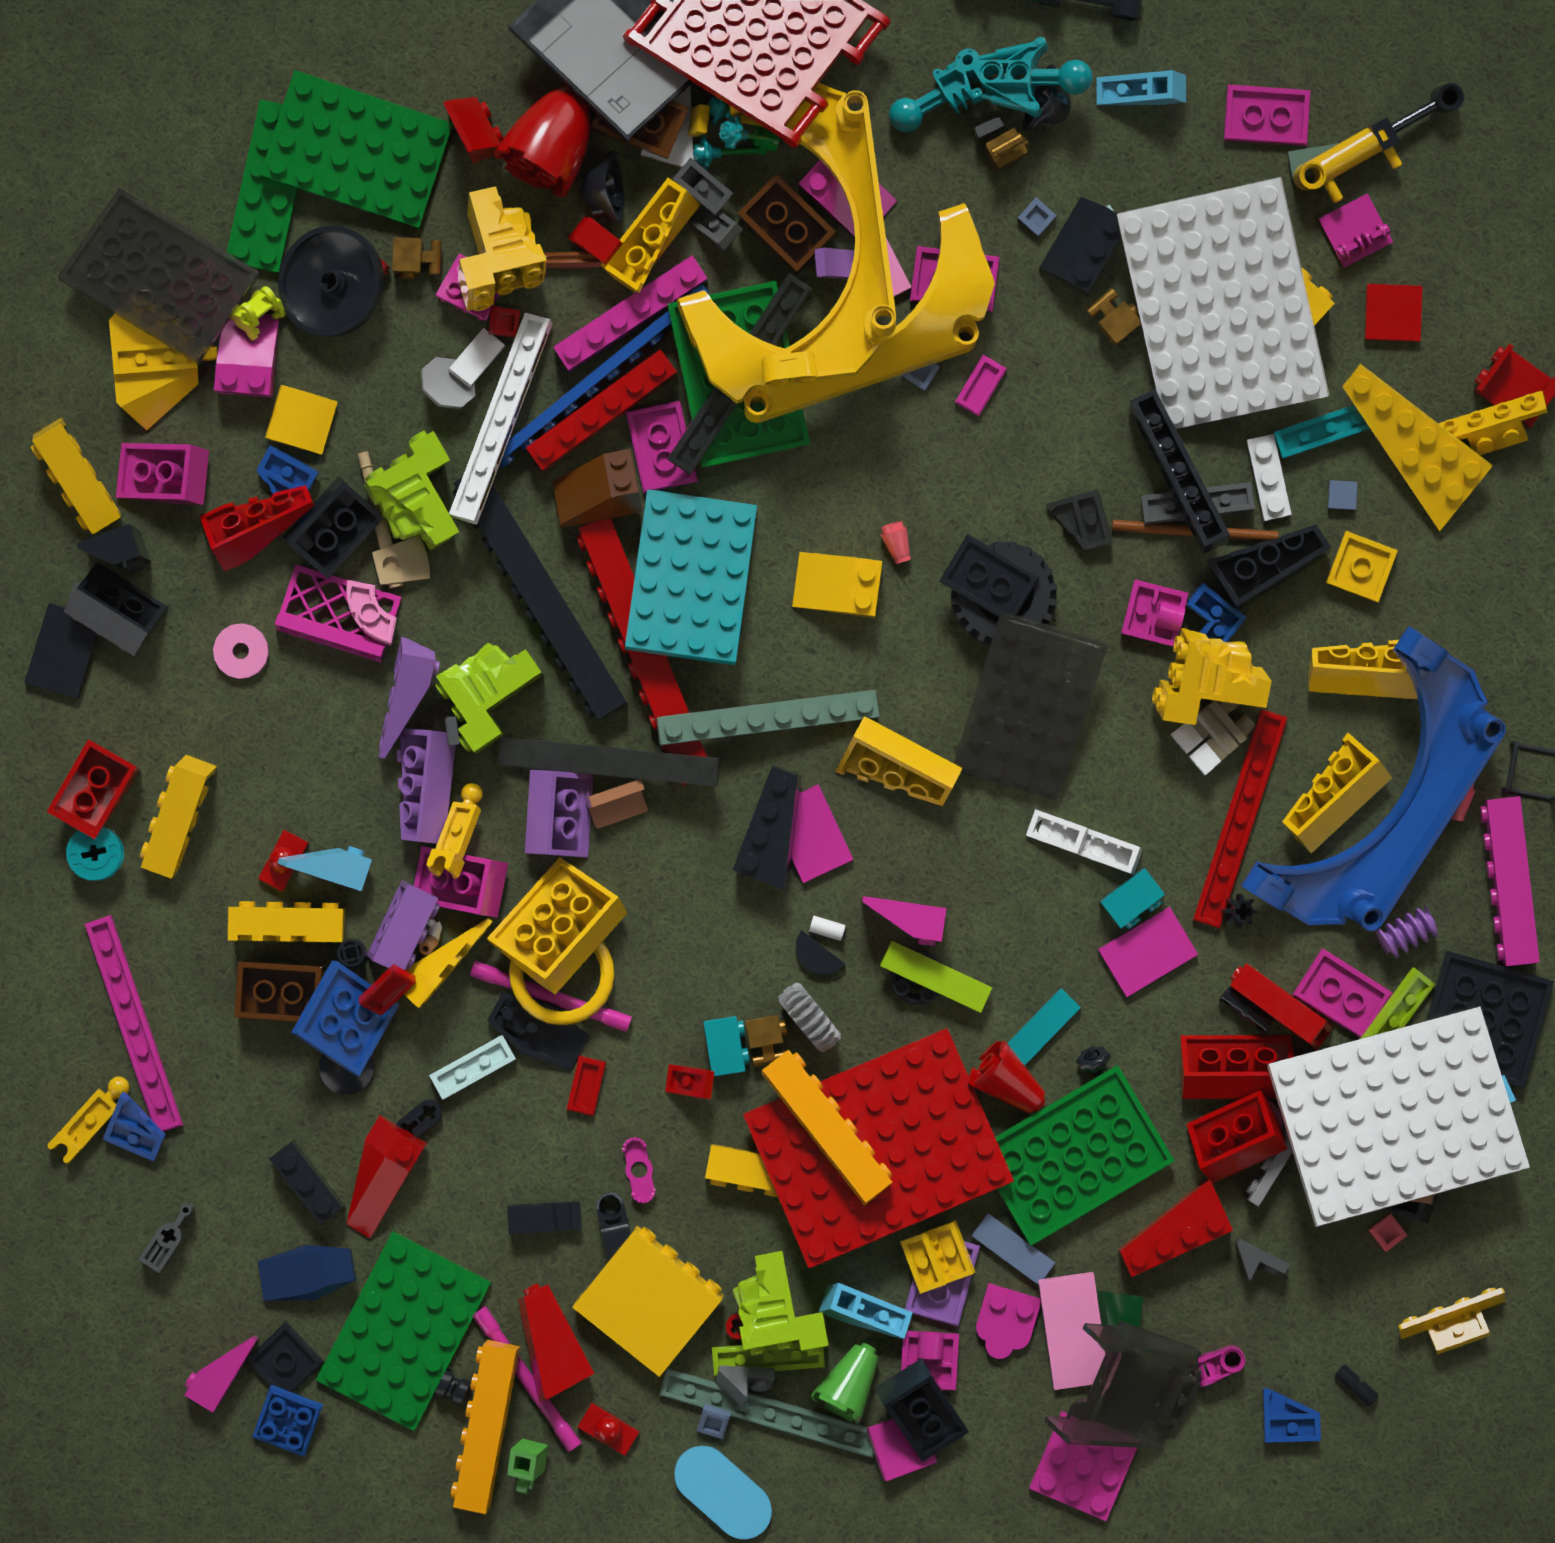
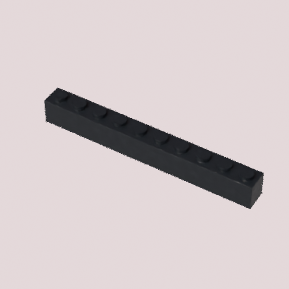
M462 478L453 482L454 486L456 487V489L452 491L454 496H456ZM492 483L478 523L471 524L475 529L481 528L485 534V537L481 538L489 553L492 551L496 552L500 560L495 563L503 576L509 574L514 584L510 587L518 600L524 598L529 607L525 611L533 624L538 621L543 629L539 633L547 647L553 645L558 654L554 656L557 664L562 671L567 668L573 677L568 681L576 694L582 692L587 702L583 703V706L591 718L597 716L598 720H601L627 704V701Z

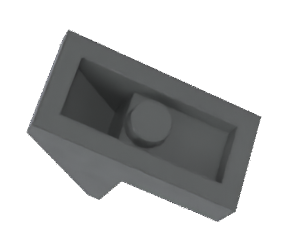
M691 157L673 178L678 185L685 188L714 215L733 194Z
M705 207L690 223L720 251L722 249L725 250L743 230L735 221L721 211L714 215Z
M1238 1237L1235 1241L1248 1281L1252 1279L1260 1262L1263 1263L1261 1268L1271 1274L1277 1275L1278 1271L1286 1273L1290 1265L1288 1262Z
M719 1366L716 1374V1383L744 1408L747 1401V1388H751V1390L756 1392L771 1389L775 1379V1368Z

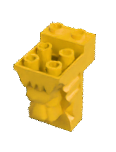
M496 186L469 192L467 216L479 255L459 260L458 283L466 310L482 311L489 308L490 305H494L495 293L505 295L511 293L516 288H534L539 286L545 279L547 260L541 245H536L535 234L531 231L529 213L524 212L519 207L503 208Z
M1181 628L1180 636L1175 637L1173 651L1176 652L1175 662L1170 663L1168 670V679H1171V681L1160 680L1159 687L1154 688L1152 704H1155L1156 711H1158L1162 720L1196 725L1201 698L1266 708L1272 681L1262 667L1252 665V655L1245 642H1224L1221 639L1208 638L1206 634Z

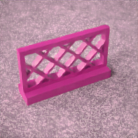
M295 565L280 613L275 621L276 630L382 663L386 644L370 639L364 632V636L357 635V633L362 631L360 627L351 632L343 630L339 621L350 616L351 612L348 611L336 617L330 604L343 597L348 604L347 591H344L342 587H347L348 580L332 575L327 579L319 571ZM299 573L311 576L315 585L301 592L296 584ZM316 578L322 579L324 581L318 583ZM330 582L337 584L341 594L327 600L321 587ZM295 588L298 594L292 596ZM318 589L324 602L310 609L303 596ZM375 589L377 602L382 599L394 602L391 612L387 614L396 617L402 597ZM299 598L307 610L297 616L286 613L289 603ZM327 606L333 619L324 624L316 622L312 613ZM309 615L311 620L306 619L304 617ZM336 623L338 628L332 627L330 625Z

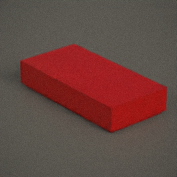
M393 964L359 997V1004L382 1016L416 983V978L411 973Z
M579 1055L566 1110L594 1116L606 1065L605 1061Z

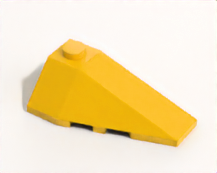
M487 918L413 964L410 970L405 969V971L415 976L416 983L404 995L418 1008L423 1007L494 921Z

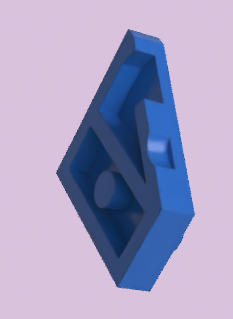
M272 445L267 449L257 468V472L267 482L273 494L304 485L310 491L320 473Z
M122 1092L103 1140L154 1161L166 1134L127 1093Z
M1263 1388L1265 1443L1321 1441L1320 1413L1269 1388Z

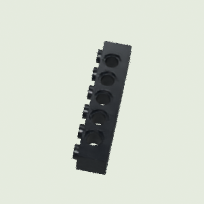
M1156 389L1130 400L1129 411L1201 552L1205 554L1228 543L1230 533Z

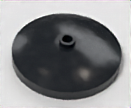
M323 226L301 236L286 253L278 277L279 297L288 317L302 330L321 337L344 336L364 325L375 312L384 287L383 266L374 246L361 234L341 226Z

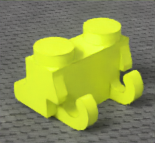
M264 286L252 294L250 301L235 307L231 312V319L236 323L237 327L244 330L247 336L254 341L260 333L258 328H254L260 324L258 318L269 309L275 311L271 315L274 320H277L279 317L283 318L286 312L281 300L274 295L270 288Z

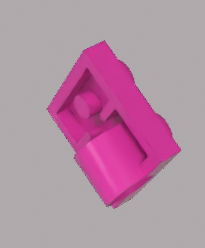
M1135 579L1121 634L1173 647L1175 637L1178 636L1183 622L1189 593Z
M907 1330L905 1339L902 1342L901 1371L922 1358L942 1389L956 1390L959 1333Z

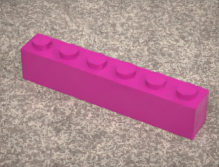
M692 255L643 287L640 293H634L553 348L568 372L571 373L668 309L667 303L677 302V299L687 296L700 284H706L708 278Z
M1518 796L1483 800L1484 806H1480L1481 822L1486 823L1487 834H1483V845L1485 851L1489 850L1490 861L1486 862V871L1488 878L1493 879L1494 889L1489 890L1491 906L1496 905L1497 916L1493 917L1494 933H1499L1500 944H1496L1497 960L1502 961L1503 966L1539 963L1521 798Z

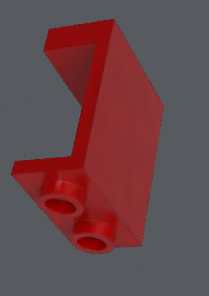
M1510 343L1504 349L1501 346L1498 347L1490 358L1494 362L1490 369L1487 371L1483 368L1474 380L1477 384L1474 391L1494 406L1539 391H1543L1547 406L1555 395V376L1550 378L1512 350L1514 346ZM1540 415L1522 420L1524 427L1527 430L1531 428Z

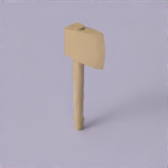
M368 451L358 454L364 482H366L365 478L367 475L373 472V465L371 464ZM369 499L370 505L382 515L379 505L374 506ZM384 518L375 527L380 550L372 552L380 585H389L391 589L403 586L404 582L430 579L428 556L420 536L393 544L387 519Z

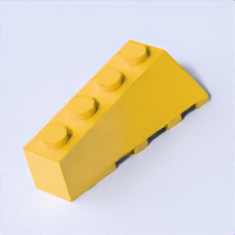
M667 178L622 236L620 241L623 244L607 265L602 263L600 266L629 290L640 293L651 268L701 204L685 188Z
M1399 640L1388 641L1387 645L1373 646L1372 642L1361 643V646L1351 649L1347 645L1312 648L1308 669V689L1310 692L1418 699L1411 677L1398 656L1393 652Z
M864 716L835 772L844 775L847 771L858 775V780L868 782L871 779L883 783L884 788L893 791L895 789H902L907 791L909 796L943 806L962 768Z
M1349 733L1342 740L1345 744H1343L1338 752L1334 751L1329 757L1328 761L1330 763L1323 773H1318L1312 780L1313 786L1309 792L1301 795L1282 821L1293 837L1310 853L1317 849L1392 779L1380 760Z

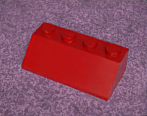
M1181 1035L1182 1099H1242L1259 1090L1264 1093L1266 1099L1277 1098L1267 1065L1294 1057L1292 1035Z

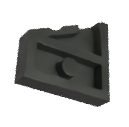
M1098 489L1046 504L1047 508L1057 517L1067 531L1073 535L1084 550L1087 551L1113 543Z

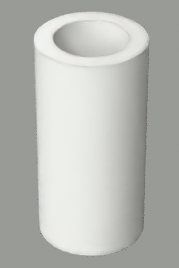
M813 916L809 932L841 941L845 925Z

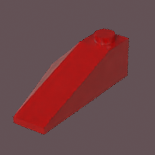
M304 485L275 492L271 498L259 500L258 497L249 498L248 503L235 506L233 502L224 504L199 517L210 547L222 569L226 572L253 558L310 510L314 503L307 486Z
M379 1115L364 1142L346 1223L368 1238L372 1237L427 1145L426 1142L416 1138Z

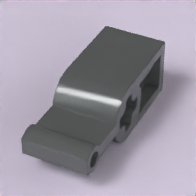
M190 1202L184 1204L180 1208L181 1213L176 1221L168 1222L157 1230L138 1260L156 1272H162L183 1241L184 1230L181 1225L186 1217L193 1213L195 1206ZM174 1229V1236L177 1239H172L168 1242L166 1240L167 1234L164 1231ZM161 1247H163L162 1250L160 1251V1253L158 1254V1256L156 1257V1259L153 1260V1259L155 1258V1256L157 1255V1253L159 1252V1250L161 1249Z

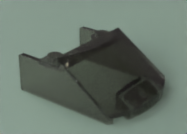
M1120 1320L1118 1325L1084 1323L1082 1329L1099 1344L1106 1354L1088 1397L1075 1401L1070 1406L1066 1417L1046 1416L1044 1422L1068 1444L1161 1449L1165 1445L1162 1440L1170 1430L1176 1432L1192 1405L1201 1376V1369L1198 1368V1357H1201V1352L1189 1344Z

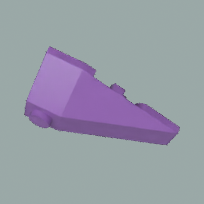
M401 637L394 668V682L396 683L395 687L392 686L390 689L388 708L390 710L389 713L386 712L379 745V758L384 759L428 690L431 678H436L439 670V662L435 661L434 651L404 637Z

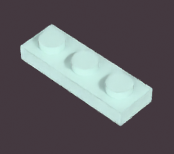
M501 1035L429 1076L443 1100L512 1062L516 1057L504 1036Z

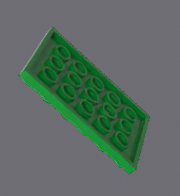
M294 70L260 176L419 229L453 123Z
M776 281L710 294L709 296L734 324L750 333L777 292L778 287ZM677 302L667 303L692 421L714 388V385L709 382L698 350L693 347ZM785 330L775 346L781 348L790 346L787 330ZM742 400V402L737 403L701 458L700 464L701 467L809 445L810 441L803 408L764 422L754 423L746 418L744 413L745 405ZM758 402L750 405L751 409L755 412H761L765 409Z
M1118 1065L995 1136L1014 1180L1013 1183L999 1188L998 1191L1031 1246L1175 1161Z
M392 1231L316 1381L415 1431L473 1319L472 1315L476 1313L491 1281Z

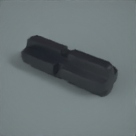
M1342 1365L1336 1371L1335 1377L1349 1390L1352 1388L1354 1390L1353 1393L1366 1405L1370 1406L1376 1401L1379 1396L1378 1393L1364 1380L1361 1382L1360 1377L1347 1365Z

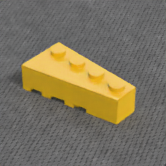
M61 417L33 434L32 441L34 445L31 446V449L39 461L44 458L49 466L46 472L54 484L60 483L64 490L61 495L69 508L74 505L79 515L76 519L84 531L89 529L93 535L119 519L121 513L102 482L97 480V474L90 462L81 455L82 451L75 438L71 434L68 435L64 428L66 423Z
M185 755L175 767L170 766L165 779L166 782H169L166 792H161L157 802V807L160 808L158 817H153L148 832L152 833L149 843H144L139 857L143 859L141 868L170 879L177 874L190 837L187 836L188 832L193 831L199 816L196 808L201 806L209 789L205 786V782L211 775H214L217 766Z
M239 901V907H228V940L345 941V909H339V903H322V908H311V903L294 902V908H283V902H266V907H255V902Z

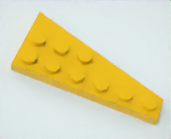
M1359 364L1343 384V389L1440 531L1492 468V464L1366 367Z

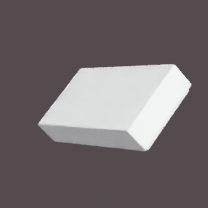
M483 328L452 364L449 372L471 388L504 349L505 344L495 336L489 335V332Z

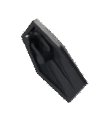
M504 992L500 995L487 1019L522 1054L567 1070L572 1069L590 1036L575 1024L556 1025L533 1017L522 1008L514 995ZM536 1001L545 1008L557 1011L549 1004Z

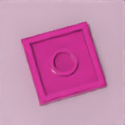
M892 1418L866 1428L884 1481L937 1462L935 1455L922 1462Z

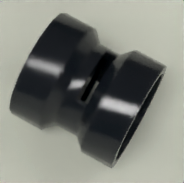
M348 939L339 945L337 956L343 965L355 967L365 961L367 949L360 940Z
M446 1370L434 1395L440 1398L446 1397L451 1400L452 1404L460 1407L471 1381L465 1378L459 1379L455 1377L453 1372ZM457 1382L458 1384L453 1395H450L455 1383Z

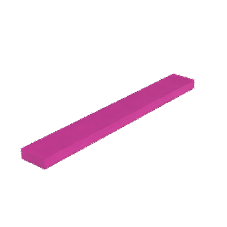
M112 915L86 923L84 925L150 1117L163 1132L182 1126L183 1122Z

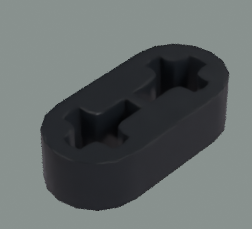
M425 1100L401 1118L396 1126L402 1129V1123L405 1122L409 1125L416 1120L418 1125L412 1131L414 1133L413 1136L418 1138L438 1122L442 1115V1108L435 1100ZM424 1105L436 1107L437 1110L434 1112L436 1117L434 1119L427 1117L421 1121L418 1118L425 1112Z

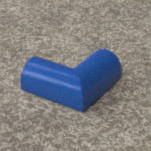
M1204 583L1198 586L1186 602L1187 607L1207 621L1200 633L1206 634L1208 638L1221 639L1224 642H1228L1247 618Z

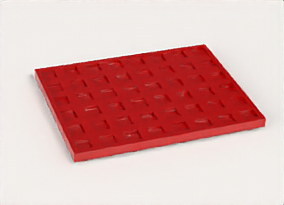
M948 1028L820 1081L824 1087L821 1091L828 1099L831 1096L841 1109L838 1113L843 1120L849 1119L858 1130L855 1135L861 1143L867 1141L875 1152L872 1157L879 1165L884 1163L893 1175L890 1178L892 1181L891 1186L865 1206L781 1098L743 1114L808 1269L1014 1182L976 1092L968 1083L969 1076Z

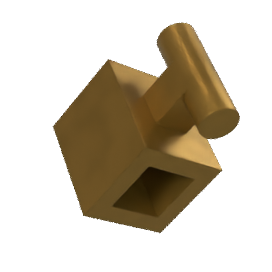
M1015 128L986 143L984 148L996 170L1000 171L1027 156L1028 151L1026 148L1029 147V143L1022 132L1017 133Z
M394 237L393 273L399 274V279L412 280L415 279V275H422V263L430 264L429 274L440 275L442 241L431 240L430 251H423V241L420 238Z
M1110 288L1086 308V311L1092 318L1100 311L1105 315V318L1098 323V327L1116 346L1141 325V320L1139 319V310L1132 303L1128 306L1124 301L1116 309L1112 306L1111 302L1118 295Z
M776 1014L745 1020L750 1049L762 1046L763 1054L752 1056L754 1067L769 1065L785 1053V1050L774 1052L773 1044L782 1043V1036L788 1035L785 1019L779 1020V1016Z

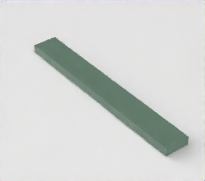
M670 1368L666 1370L660 1396L701 1408L704 1407V1404L730 1411L731 1417L873 1458L874 1450L866 1429L867 1426L748 1391L747 1401L744 1408H742L716 1382Z

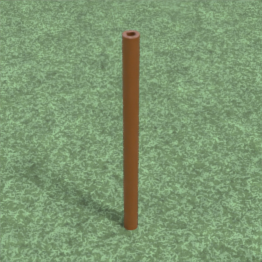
M1112 520V531L1193 536L1188 525L1167 523L1144 525V522ZM1227 528L1230 533L1229 539L1263 542L1278 538V531Z

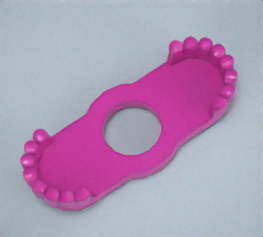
M633 1137L626 1140L622 1148L627 1163L625 1173L630 1179L631 1196L633 1199L637 1200L638 1203H648L649 1200L653 1199L656 1191L652 1179L653 1166L648 1159L647 1145L644 1143V1140ZM635 1162H643L647 1166V1173L644 1177L637 1178L632 1174L631 1167Z

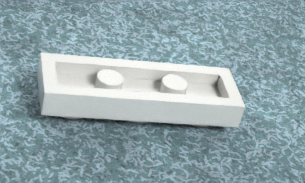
M1274 434L1246 440L1263 521L1291 516Z

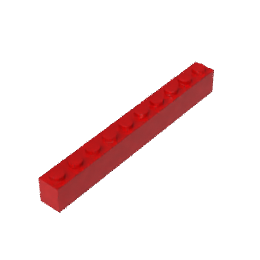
M611 518L595 521L580 527L581 534L576 536L582 552L588 550L591 560L587 561V565L592 577L597 575L602 586L597 587L602 602H609L612 611L607 613L613 629L616 627L620 629L622 637L618 639L623 654L628 652L633 663L628 664L633 679L639 678L643 689L638 691L644 706L648 704L651 706L653 715H650L649 718L654 731H657V717L686 714L689 711L666 655L625 650L635 577ZM701 741L661 746L663 753L707 757Z

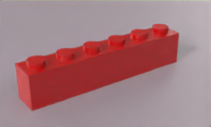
M660 349L527 446V451L544 473L677 376V371Z

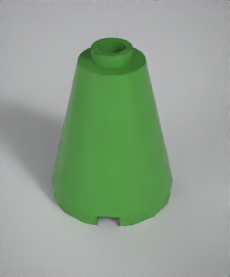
M863 1342L861 1346L855 1344L815 1388L811 1398L817 1403L819 1399L825 1401L824 1408L848 1421L854 1419L859 1424L879 1357L875 1355L877 1350Z

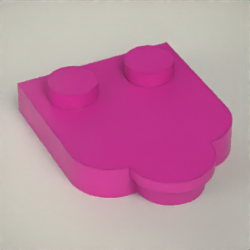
M988 1283L976 1322V1331L979 1337L986 1341L985 1346L989 1355L997 1359H1003L1009 1356L1013 1349H1022L1029 1343L1040 1308L1041 1298Z

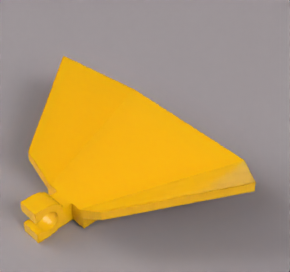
M135 293L109 319L116 403L147 431L199 384L197 361L217 360V347L196 349L194 329Z

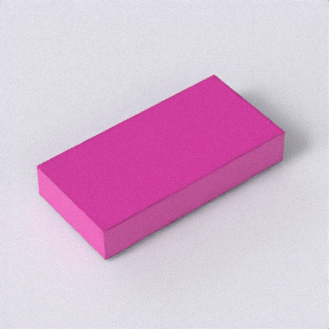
M982 355L955 403L979 417L1007 368Z

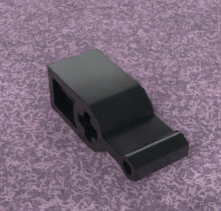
M580 1201L507 1206L509 1234L582 1229Z

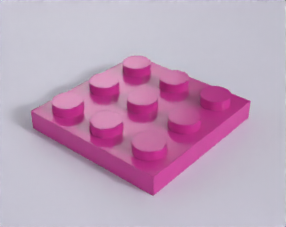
M1061 1411L1029 1489L1107 1521L1139 1444Z

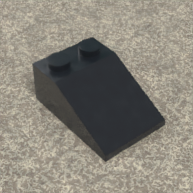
M922 1358L875 1387L884 1407L922 1462L969 1433L966 1425Z

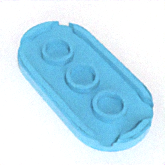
M696 1446L689 1448L679 1457L674 1472L678 1489L723 1531L734 1538L750 1539L758 1536L767 1528L772 1515L768 1495L719 1450L710 1446Z

